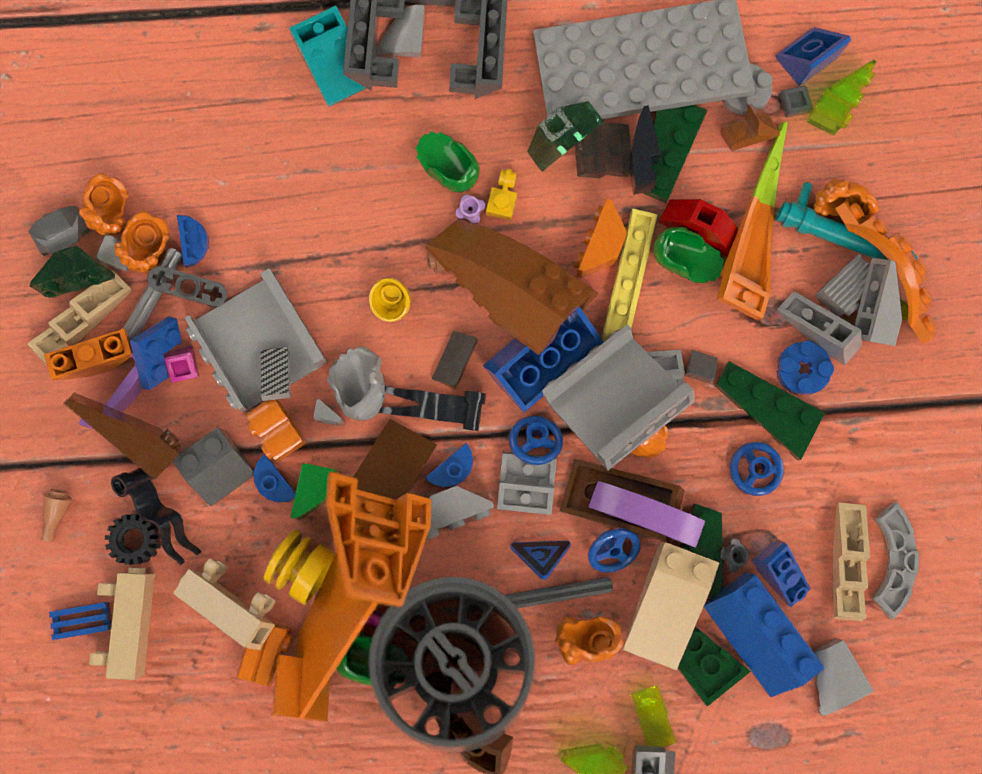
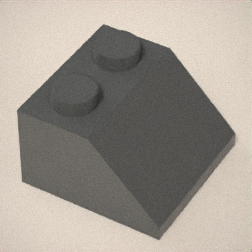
M219 427L183 451L173 461L185 481L210 506L215 505L254 476V469L228 432Z

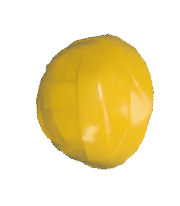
M383 278L372 286L369 304L372 312L378 318L386 322H393L402 319L408 313L411 306V296L407 287L398 279Z

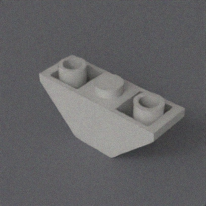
M458 486L430 496L431 526L426 540L438 536V530L448 526L451 531L464 526V520L474 516L477 521L490 516V510L494 508L493 502Z

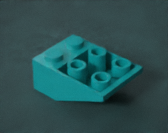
M336 6L289 28L293 41L328 107L367 89L343 74L348 27Z

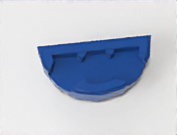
M177 215L183 264L188 268L196 265L205 257L209 248V237L206 229L197 220L187 215Z
M464 444L425 478L433 485L443 488L455 487L464 482L470 474L473 465L472 451L468 444Z
M263 454L254 470V483L259 493L266 499L278 503L294 500L295 490L271 460Z

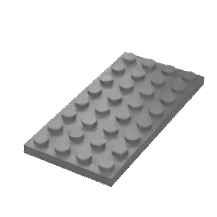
M714 0L533 30L549 128L640 114L643 106L649 105L650 112L753 96L755 92L736 0Z

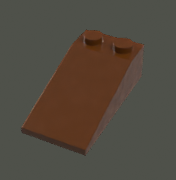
M75 392L63 403L154 480L180 453V445L178 443L180 439L168 429L164 432L157 426Z
M390 419L353 476V478L358 479L357 489L395 500L406 493H411L437 444Z
M574 459L560 508L561 512L614 528L628 529L638 535L671 544L672 539L665 535L589 508V504L596 485L600 481L680 510L685 492L681 486L613 468L607 470L604 466Z

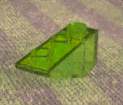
M872 60L826 89L806 122L833 136L840 128L845 129L853 117L850 114L852 107L856 108L864 96L861 93L863 86L867 87L875 75L872 69L877 61Z

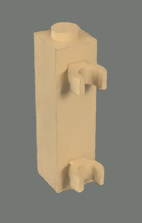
M210 558L204 566L203 573L188 569L186 574L180 579L179 585L173 594L243 647L260 650L275 626L274 623L264 617L273 607L275 600L267 594L264 596L258 592L251 602V607L216 582L226 572L228 567L221 561L216 562Z
M128 567V572L117 573L116 583H98L97 595L115 596L109 652L96 651V653H90L89 665H107L106 678L136 680L144 676L155 574L145 573L146 568Z

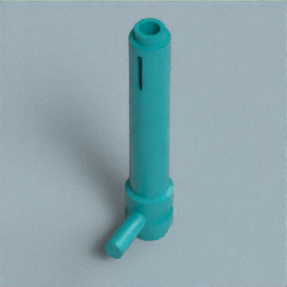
M803 183L797 203L784 201L777 213L776 221L780 222L781 226L785 228L793 227L798 233L803 235L806 233L870 258L888 260L868 240L849 232L845 224L816 213V210L807 207L813 185L810 183Z

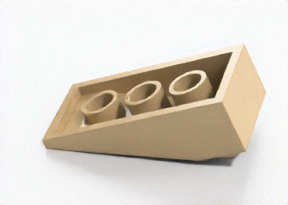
M659 542L622 649L677 670L710 592L719 562L666 542Z

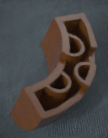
M442 671L434 672L425 678L426 682L440 693L446 695L462 694L454 683L444 678ZM474 710L460 714H451L449 740L465 739L483 733ZM435 718L440 728L438 731L440 733L443 729V723L440 719ZM503 734L486 746L459 753L469 760L467 762L468 765L484 774H504L511 755L513 736Z

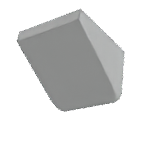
M105 235L96 259L105 265L127 272L129 268L127 265L121 264L114 250V245L121 242V240Z
M317 398L313 418L320 423L343 426L345 421Z

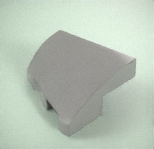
M413 5L404 8L403 19H394L378 44L375 57L397 59V56L421 58L425 28L424 5Z
M835 638L813 651L825 667L815 677V686L818 688L820 706L817 707L821 716L844 708L874 692L844 640Z

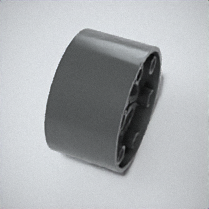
M445 577L430 580L408 590L403 606H390L380 620L370 649V678L375 696L387 717L411 739L437 751L466 752L490 744L502 736L514 724L525 706L535 668V653L531 633L516 606L505 595L490 585L462 577ZM460 600L458 623H447L436 627L428 606L443 601ZM472 608H477L482 612V617L477 621H471L466 617L467 612ZM493 612L500 615L516 634L495 646H492L489 640L480 632ZM416 619L425 620V629L420 632L413 631L411 629L413 621ZM399 630L419 643L413 654L412 662L386 661L389 647ZM447 639H464L479 649L485 662L481 678L467 664L465 654L460 649L454 648ZM509 651L517 653L520 659L519 662L513 666L507 665L503 660L505 653ZM429 653L440 665L444 678L454 683L462 694L446 695L434 690L426 682L424 668ZM446 656L454 664H459L461 674L453 667L449 668ZM397 673L404 674L406 677L404 685L400 688H393L390 683L393 675ZM498 673L524 675L522 688L513 707L492 693ZM416 689L418 695L427 706L414 726L411 727L398 714L391 701ZM490 707L497 708L501 713V718L496 723H488L484 718L485 711ZM474 710L483 733L465 739L449 740L451 714H460ZM431 719H440L443 723L442 731L437 735L429 734L427 732L428 722Z

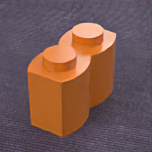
M278 399L268 400L246 414L249 420L246 424L247 428L254 437L260 436L264 443L261 445V449L269 459L274 458L280 462L307 443Z

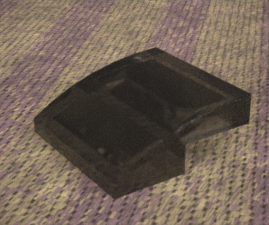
M593 123L573 127L577 177L601 179L605 175L630 176L631 145L629 124Z

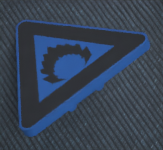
M570 541L513 542L510 544V549L542 580L550 576L571 547Z

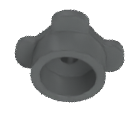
M731 539L729 545L726 548H722L719 552L720 558L725 560L730 572H737L739 567L746 565L749 560L747 548L740 544V541L737 539Z

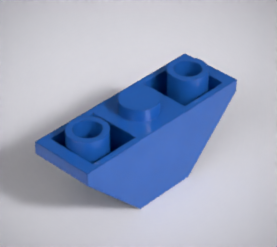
M771 542L752 560L759 574L788 606L792 607L795 603L803 600L810 590L796 559L785 542Z

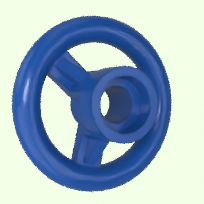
M529 416L519 420L512 427L509 434V444L514 455L521 461L532 465H543L553 461L560 454L563 447V436L559 427L553 421L541 416ZM528 425L526 443L519 447L517 443L518 433L523 427ZM548 429L553 433L555 441L548 438ZM545 447L552 450L550 453L540 457L527 454L533 448Z
M750 442L739 447L733 454L730 462V474L733 482L741 491L753 496H763L773 492L779 486L784 475V465L780 455L774 448L765 443ZM752 450H760L767 453L773 459L775 465H772L771 461L766 457L756 458ZM743 455L749 464V474L744 482L738 472V464ZM756 464H759L762 468L760 473L755 471ZM771 474H775L773 480L767 486L761 488L752 487L756 479H764Z
M619 528L605 531L591 544L588 551V561L595 570L600 572L619 571L630 565L638 556L641 548L640 539L635 532L628 529ZM625 538L632 541V549L629 554L623 552L622 545ZM606 558H617L620 560L613 564H602L599 562Z

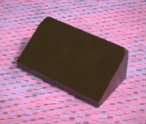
M453 331L432 380L456 390L478 343V339Z

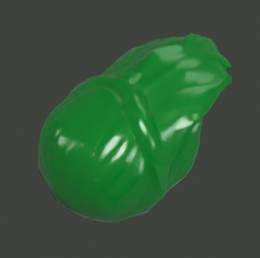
M430 131L428 135L424 134L419 139V143L415 148L418 154L416 158L421 163L425 172L438 181L442 187L454 193H461L475 185L479 178L480 167L475 155L463 143L454 141L450 136H446L442 132L436 134L433 131Z
M671 227L665 229L657 237L653 252L656 261L663 268L694 283H706L721 277L724 258H721L720 251L705 243L698 233L689 231L684 227Z
M366 632L358 633L336 667L337 672L342 677L352 682L372 686L369 659L374 635H368ZM391 643L386 661L409 662V656L404 654V649ZM402 673L393 675L390 682L391 686L395 687L398 683H404L405 675Z

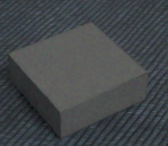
M806 85L780 92L779 97L786 118L810 113L813 110Z

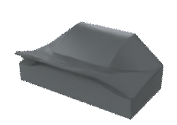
M77 206L59 208L35 221L28 232L42 255H55L79 242L81 236L91 231L86 226L84 218L80 216V209Z
M634 746L631 774H674L675 751H668L664 747Z

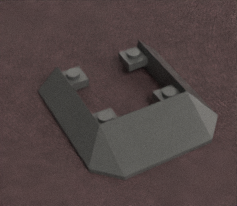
M351 0L343 69L344 76L371 91L372 86L397 88L399 59L375 57L379 17L403 19L405 3L455 7L454 23L480 25L477 65L451 63L449 92L475 94V99L502 88L507 0Z

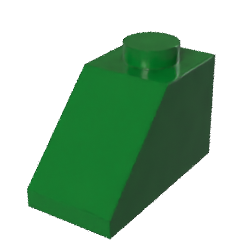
M302 463L290 518L301 520L325 504L328 474L330 472L339 474V471Z

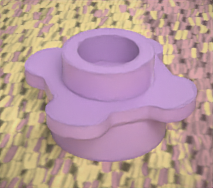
M470 195L462 196L460 208L456 210L457 218H465L470 220L471 223L477 224L480 221L481 211L485 209V202Z

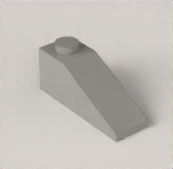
M872 258L854 326L861 329L862 340L895 346L902 322L896 262Z
M795 291L777 309V312L807 339L822 347L830 357L844 365L862 347L861 329Z

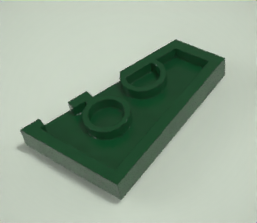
M694 504L691 515L705 521L696 548L681 543L679 548L719 562L708 597L713 598L723 590V561L719 556V552L722 549V513Z

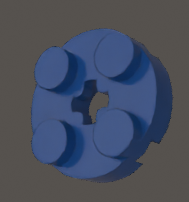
M812 341L797 342L782 351L777 361V378L787 391L794 394L812 395L819 392L829 383L831 375L834 373V366L827 352ZM800 362L809 365V375L806 372L801 374L798 371L801 368Z

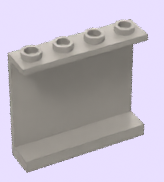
M270 268L260 273L264 280L228 300L221 306L216 307L196 320L190 315L185 317L189 325L186 327V331L194 342L198 340L202 349L199 350V353L207 364L211 363L214 367L215 372L212 375L219 386L222 387L224 385L229 394L226 395L227 401L234 410L238 408V410L244 413L264 402L261 397V350L288 347L290 352V385L328 363Z
M628 324L621 330L614 331L608 340L600 346L592 348L586 357L570 365L563 375L551 380L545 389L542 390L549 406L607 470L611 469L695 402L694 389L686 382L680 385L633 339L631 327Z

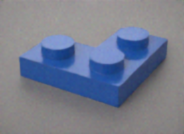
M167 317L130 340L141 388L151 390L169 378L163 354L182 342L177 318Z

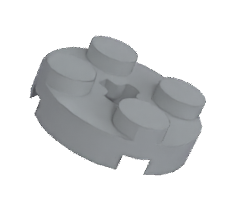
M750 63L755 87L754 95L722 101L725 107L735 114L746 115L749 104L761 110L771 97L772 76L755 64Z

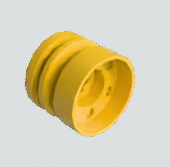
M294 529L274 551L265 571L263 581L272 584L278 578L275 587L278 590L283 589L291 581L292 585L289 596L301 604L307 605L320 588L336 553L322 544L317 546L312 553L308 552L312 538L306 536L301 541L303 533Z

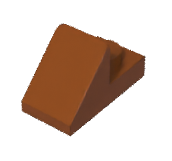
M750 104L747 107L746 119L721 127V135L731 152L780 135V131L769 114Z

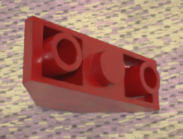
M670 199L658 222L668 228L684 227L689 231L696 232L704 239L705 243L727 256L738 232V228L724 210L701 199Z

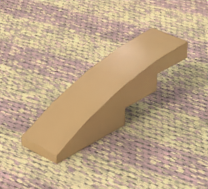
M114 271L110 272L69 301L70 307L48 322L50 328L27 343L28 347L47 366L44 354L78 343L131 292V288Z
M838 503L836 507L833 548L834 619L863 621L866 619L864 591L868 589L866 561L870 559L866 505Z

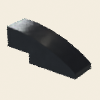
M649 105L643 106L631 148L630 179L633 195L654 191L657 182L653 165L658 164L661 152Z

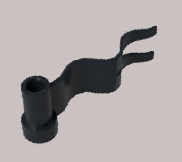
M385 386V393L419 402V405L381 407L379 413L462 423L465 430L479 431L482 405H485L486 400L485 393L465 391L464 396Z
M138 468L132 472H123L114 476L111 479V487L114 493L119 497L130 495L138 515L143 520L153 523L158 527L161 533L162 547L169 557L177 561L179 565L185 563L183 557L172 546L169 521L173 525L178 543L196 555L201 553V550L186 538L181 515L176 510L165 507L159 500L156 488L151 482L153 478L141 468Z

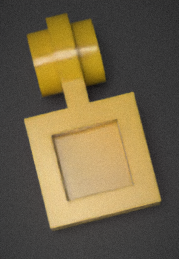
M513 169L501 170L498 185L503 186V188L492 187L486 215L511 221L517 199V193L508 191L509 187L514 188L517 173L512 172Z

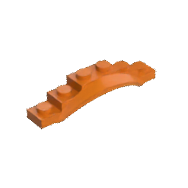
M851 199L835 208L849 232L868 240L888 260L896 262V271L902 281L908 301L907 322L922 344L932 340L936 335L935 330L937 326L930 315L926 316L924 314L932 306L930 303L932 297L925 287L921 288L919 284L926 280V273L928 271L921 259L916 260L911 250H913V247L906 236L901 237L899 232L888 237V229L881 219L877 220L875 216L864 221L862 218L864 216L862 208L858 203H853Z

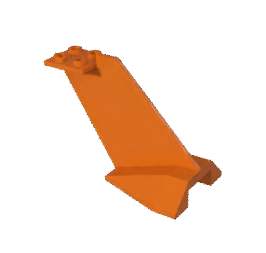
M334 472L328 474L326 503L337 552L298 633L296 657L278 655L272 716L320 722L327 721L330 677L378 603L401 607L404 604L431 526V499L406 493L395 500L358 490V479Z

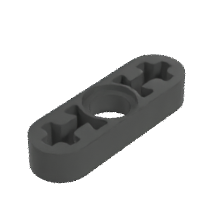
M163 266L153 268L148 274V282L157 292L214 308L221 306L227 301V291L218 282ZM165 273V277L168 280L174 281V276H178L175 282V291L171 290L173 286L169 283L163 282L161 286H158V282L154 277ZM192 280L195 282L196 290L192 294L182 293L180 286L183 281ZM201 283L206 284L204 286L206 291L213 292L215 288H218L222 298H216L215 302H212L211 297L202 293V299L197 298L201 292Z

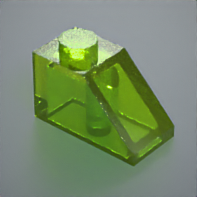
M601 743L563 749L558 754L560 761L577 774H624L628 768L622 760L624 754L612 745L609 748H606Z

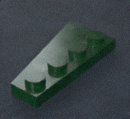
M696 105L656 111L654 128L661 152L658 164L653 165L657 182L654 191L643 194L667 203L708 110Z

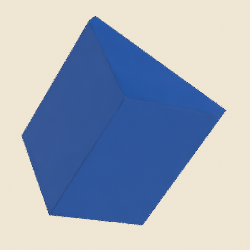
M814 27L776 55V59L794 81L801 86L838 59L850 43L851 37L850 35Z

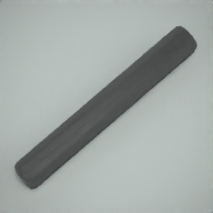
M605 577L506 594L505 596L518 609L610 593L613 591L611 579Z

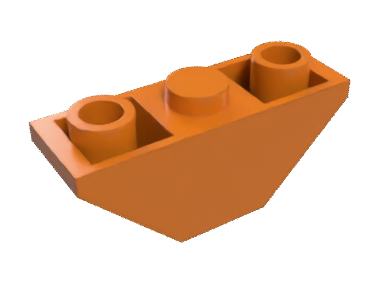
M606 199L604 207L601 205L597 207L593 220L598 222L594 230L589 228L584 240V244L588 245L585 254L579 253L574 267L579 268L576 275L578 278L586 277L614 265L619 256L627 231L611 199Z
M121 329L44 354L51 380L57 381L92 377L116 369L133 355L126 329Z

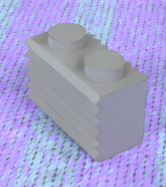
M857 255L826 283L815 296L836 316L839 317L844 313L849 316L860 306L857 301L862 297L870 264L861 255Z

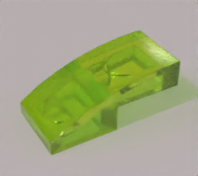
M658 685L632 693L631 697L646 746L666 747L675 744L676 740Z

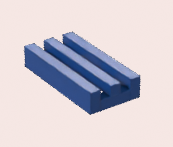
M109 602L49 612V617H52L53 622L50 623L51 629L54 632L51 635L52 640L108 631L112 627ZM96 609H102L103 614L60 621V616ZM104 620V625L63 633L61 631V627Z

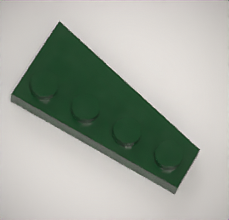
M730 361L726 363L715 384V387L737 407L750 415L757 425L762 426L769 432L777 443L789 450L796 460L802 459L825 412Z
M694 627L677 668L707 707L751 672L696 627Z

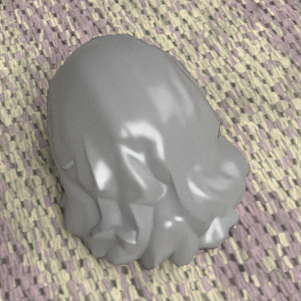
M358 346L356 349L349 348L346 354H340V359L336 360L330 367L327 379L330 384L329 386L334 390L335 399L344 415L359 421L370 420L376 416L385 399L384 377L380 371L381 357L363 346Z

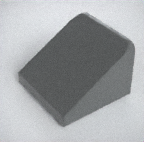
M692 350L684 376L706 383L713 382L718 358Z

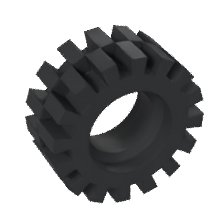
M137 514L123 515L121 519H115L113 521L115 525L109 526L107 529L110 531V535H105V540H109V544H106L105 547L106 550H111L109 553L111 558H116V562L124 563V565H136L148 562L150 557L156 556V549H160L162 544L158 543L159 539H161V534H158L159 529L155 524L143 520ZM136 528L142 532L144 539L141 547L133 551L126 547L124 537L129 530Z

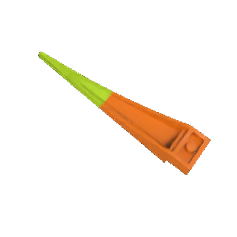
M787 121L782 122L779 126L780 135L775 137L720 274L723 279L716 298L756 320L763 319L770 297L773 218L778 176L788 125Z

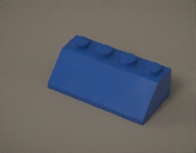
M578 307L560 326L555 339L540 355L514 338L486 362L483 367L496 384L525 413L544 396L542 390L545 389L551 380L559 378L567 371L570 365L581 361L592 348L600 346L604 341L581 308Z
M744 572L717 595L704 603V609L770 697L805 685L825 669L756 575Z

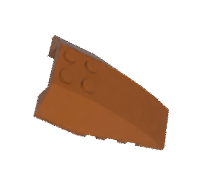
M457 219L426 244V249L447 272L451 271L457 277L456 282L462 288L466 287L473 294V300L479 307H485L489 312L488 317L496 325L538 355L555 339L560 326L578 307L584 310L598 295L597 291L528 246L506 235L461 219Z

